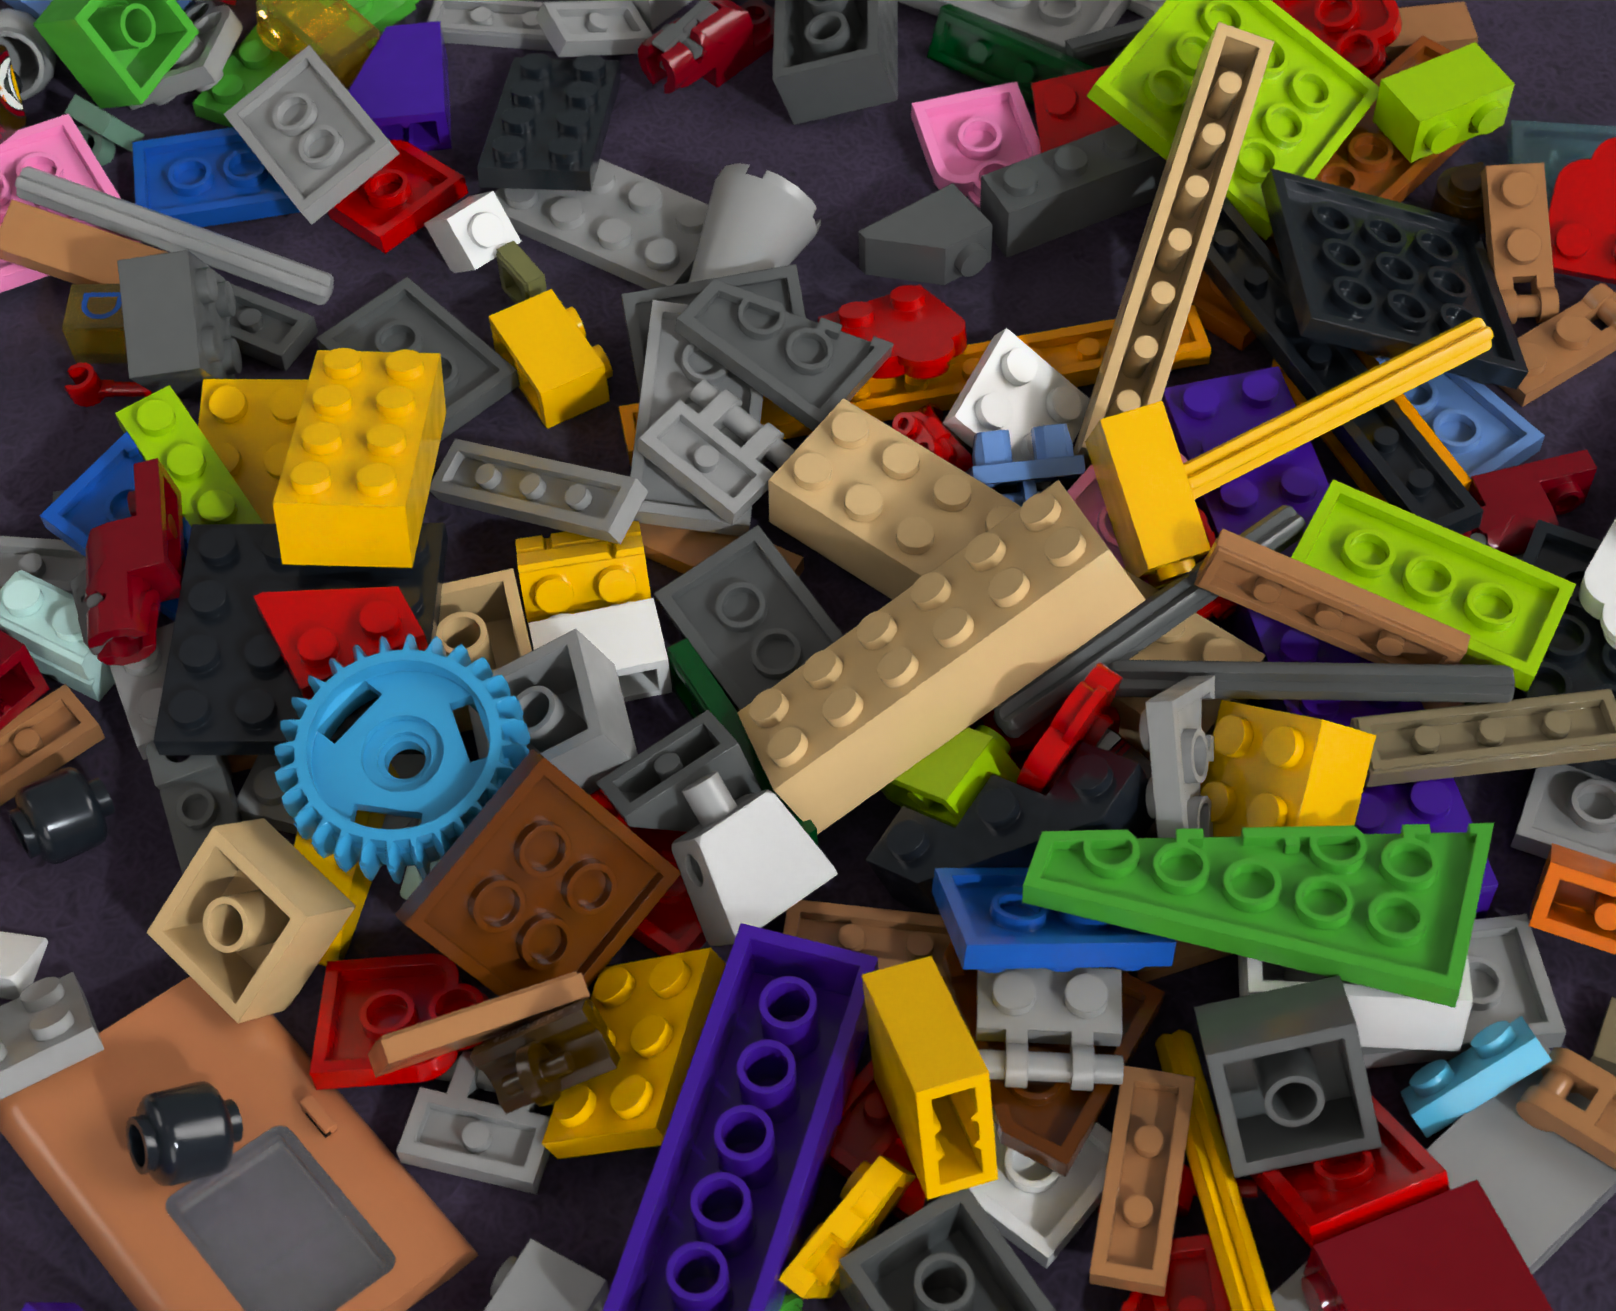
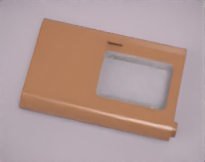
M191 976L101 1031L99 1035L104 1050L0 1100L1 1133L137 1311H407L479 1256L339 1090H316L309 1074L311 1058L274 1014L237 1023ZM206 1081L219 1091L224 1100L232 1099L236 1103L242 1118L243 1137L240 1142L234 1143L232 1159L227 1168L221 1173L173 1186L158 1184L149 1173L141 1175L136 1170L129 1153L126 1126L128 1119L136 1116L137 1108L143 1097L150 1093L194 1082ZM305 1113H307L312 1118V1120L317 1124V1126L322 1130V1132L324 1134H327L328 1137L325 1138L323 1136V1134L317 1129V1127L312 1123V1121L307 1117Z

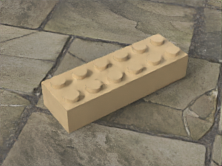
M1057 480L1041 493L1031 496L1019 509L993 528L973 538L964 549L935 570L922 575L910 588L881 609L867 615L859 625L826 649L813 654L805 664L772 688L758 694L750 704L737 713L773 790L802 821L811 819L817 828L818 835L1146 599L1061 482Z

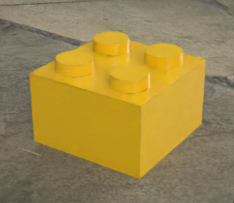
M1221 700L1213 732L1214 762H1209L1206 779L1200 786V796H1208L1211 800L1213 837L1241 836L1242 828L1355 825L1376 735L1323 719Z

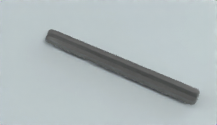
M1282 505L1239 534V536L1281 553L1302 538L1306 523L1292 506ZM1204 559L1196 564L1190 572L1177 577L995 707L993 719L996 725L1007 737L1018 738L1061 708L1076 686L1085 680L1099 662L1108 667L1111 662L1129 660L1217 598L1218 595L1194 585L1198 570Z
M1117 660L1111 662L1108 668L1123 677L1114 697L1153 698L1188 676L1215 675V698L1508 703L1512 701L1515 690L1513 669L1506 665Z

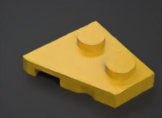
M879 1156L872 1165L867 1161L861 1163L841 1191L840 1197L843 1201L828 1219L820 1223L809 1235L798 1255L778 1280L802 1299L831 1298L840 1287L839 1259L875 1237L916 1176L894 1159Z

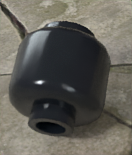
M68 767L21 787L15 795L16 808L8 811V816L19 842L30 859L40 855L47 863L60 864L101 845L106 840L108 826L105 817L115 813V808L106 787L98 777L87 782L81 772L75 768Z
M206 1081L194 1082L150 1093L141 1100L136 1116L130 1117L127 1121L126 1137L128 1149L136 1170L141 1175L149 1173L162 1186L178 1185L218 1174L229 1165L233 1155L234 1143L242 1140L243 1123L238 1106L232 1099L224 1100L219 1091Z

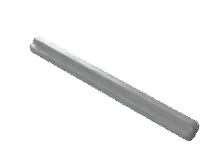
M31 166L24 167L16 178V195L26 201L169 252L189 250L208 266L319 306L325 305L332 295L334 277L322 270Z

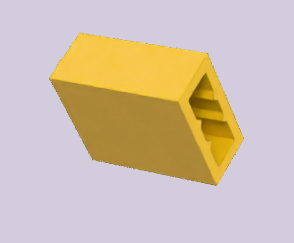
M1163 400L1100 419L1085 441L1125 568L1141 580H1148V583L1156 589L1165 587L1180 575L1190 572L1195 567V562L1206 555L1211 548Z
M932 956L862 974L874 1080L927 1200L998 1180L989 1071Z

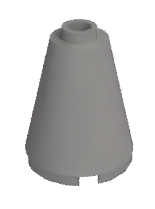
M748 164L726 165L718 174L713 185L689 282L790 265L815 237L821 226V219L815 221L813 218L817 210L813 200L798 186L774 172L767 170L763 178L746 174L750 166Z

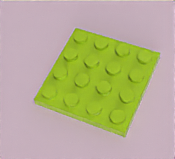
M1166 0L1098 79L1087 94V97L1167 161L1201 53L1218 22L1274 41L1226 193L1227 199L1250 227L1267 240L1273 231L1261 185L1269 170L1272 168L1315 179L1377 99L1379 86L1272 0Z

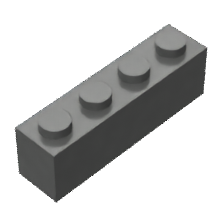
M1117 124L982 175L980 212L993 224L992 239L1007 258L1154 201L1166 160L1122 124Z

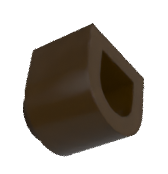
M1483 162L1445 170L1437 180L1430 211L1476 222L1479 233H1486L1481 172L1485 168Z

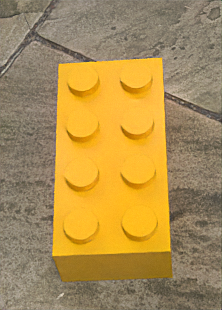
M351 348L317 350L273 500L282 565L413 568L446 417L441 353H419L409 349L394 352L356 351Z

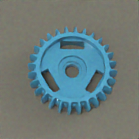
M410 633L406 637L402 650H392L387 639L381 636L379 639V653L367 656L360 646L354 645V663L344 667L334 658L329 659L333 676L328 681L324 682L314 676H309L308 683L314 693L311 700L292 697V706L300 719L280 721L281 731L288 742L274 746L275 756L280 765L283 766L274 773L276 782L281 791L284 792V795L281 797L284 808L288 815L294 818V825L301 837L305 840H312V845L317 854L323 859L333 854L337 865L345 873L359 861L365 878L370 881L374 880L381 866L386 865L393 881L400 884L405 866L415 865L422 880L425 879L430 873V862L439 860L445 855L527 756L529 749L526 745L530 743L531 737L527 724L522 720L524 714L519 700L516 699V696H510L511 692L508 682L503 675L493 676L490 664L484 657L471 663L468 651L462 644L458 645L447 656L443 643L437 636L432 639L426 651H421L414 636ZM379 697L335 744L330 741L338 727L348 716L362 705ZM466 705L471 706L479 713L490 744L488 756L473 762L469 760L453 715V710ZM414 749L426 756L423 769L414 777L399 779L392 776L388 771L392 758L403 750ZM359 810L421 819L420 825L403 829H377L355 823V818Z

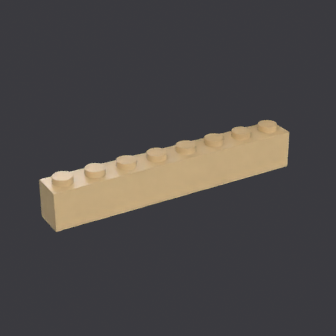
M1218 22L1201 53L1073 450L1074 456L1084 455L1085 470L1092 464L1085 441L1100 419L1162 400L1274 44L1272 40Z

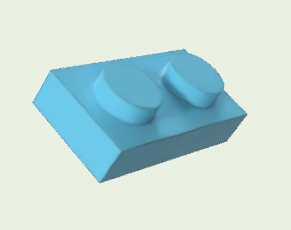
M1522 1016L1511 1023L1499 1021L1487 1026L1472 1039L1471 1048L1448 1062L1444 1059L1433 1061L1419 1069L1409 1081L1410 1086L1400 1091L1410 1115L1426 1138L1552 1061Z

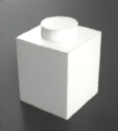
M494 191L469 196L424 223L449 269L454 273L476 270L496 258L498 248L513 240L517 244L522 242Z

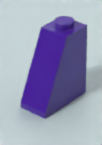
M434 21L386 26L348 92L388 140L407 141L422 151L452 149L448 59L441 22Z

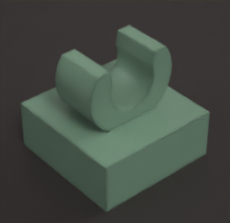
M76 94L65 111L70 117L83 124L78 127V130L89 147L94 143L91 151L101 166L112 161L115 155V143L132 152V142L142 141L145 136L135 128Z

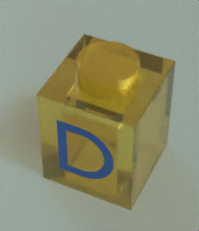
M120 284L71 285L62 330L76 364L128 363Z

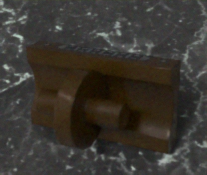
M588 998L576 1001L561 1010L528 1024H522L504 1032L502 1035L478 1044L470 1055L475 1066L483 1071L491 1081L499 1104L505 1114L532 1103L538 1106L551 1104L560 1098L561 1091L616 1069L621 1057L606 1034L607 1025L593 1001Z

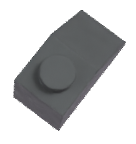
M952 183L860 230L859 268L865 275L946 285L961 276L971 277L979 273L991 261L993 224Z
M709 710L596 782L602 794L629 827L688 832L700 824L681 792L687 785L700 777L717 770L734 800L743 795L761 791L739 743Z

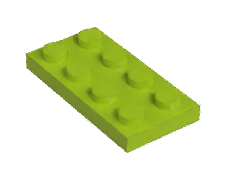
M1334 479L1291 558L1471 635L1467 653L1459 663L1464 665H1506L1513 669L1515 687L1525 692L1528 691L1576 586L1571 581Z

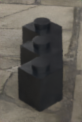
M1082 742L1047 796L992 774L956 828L903 806L866 858V861L893 899L920 913L941 915L932 894L935 868L1030 867L1042 831L1128 830L1136 838H1144L1155 819L1149 816L1146 806V787L1149 780L1138 762Z

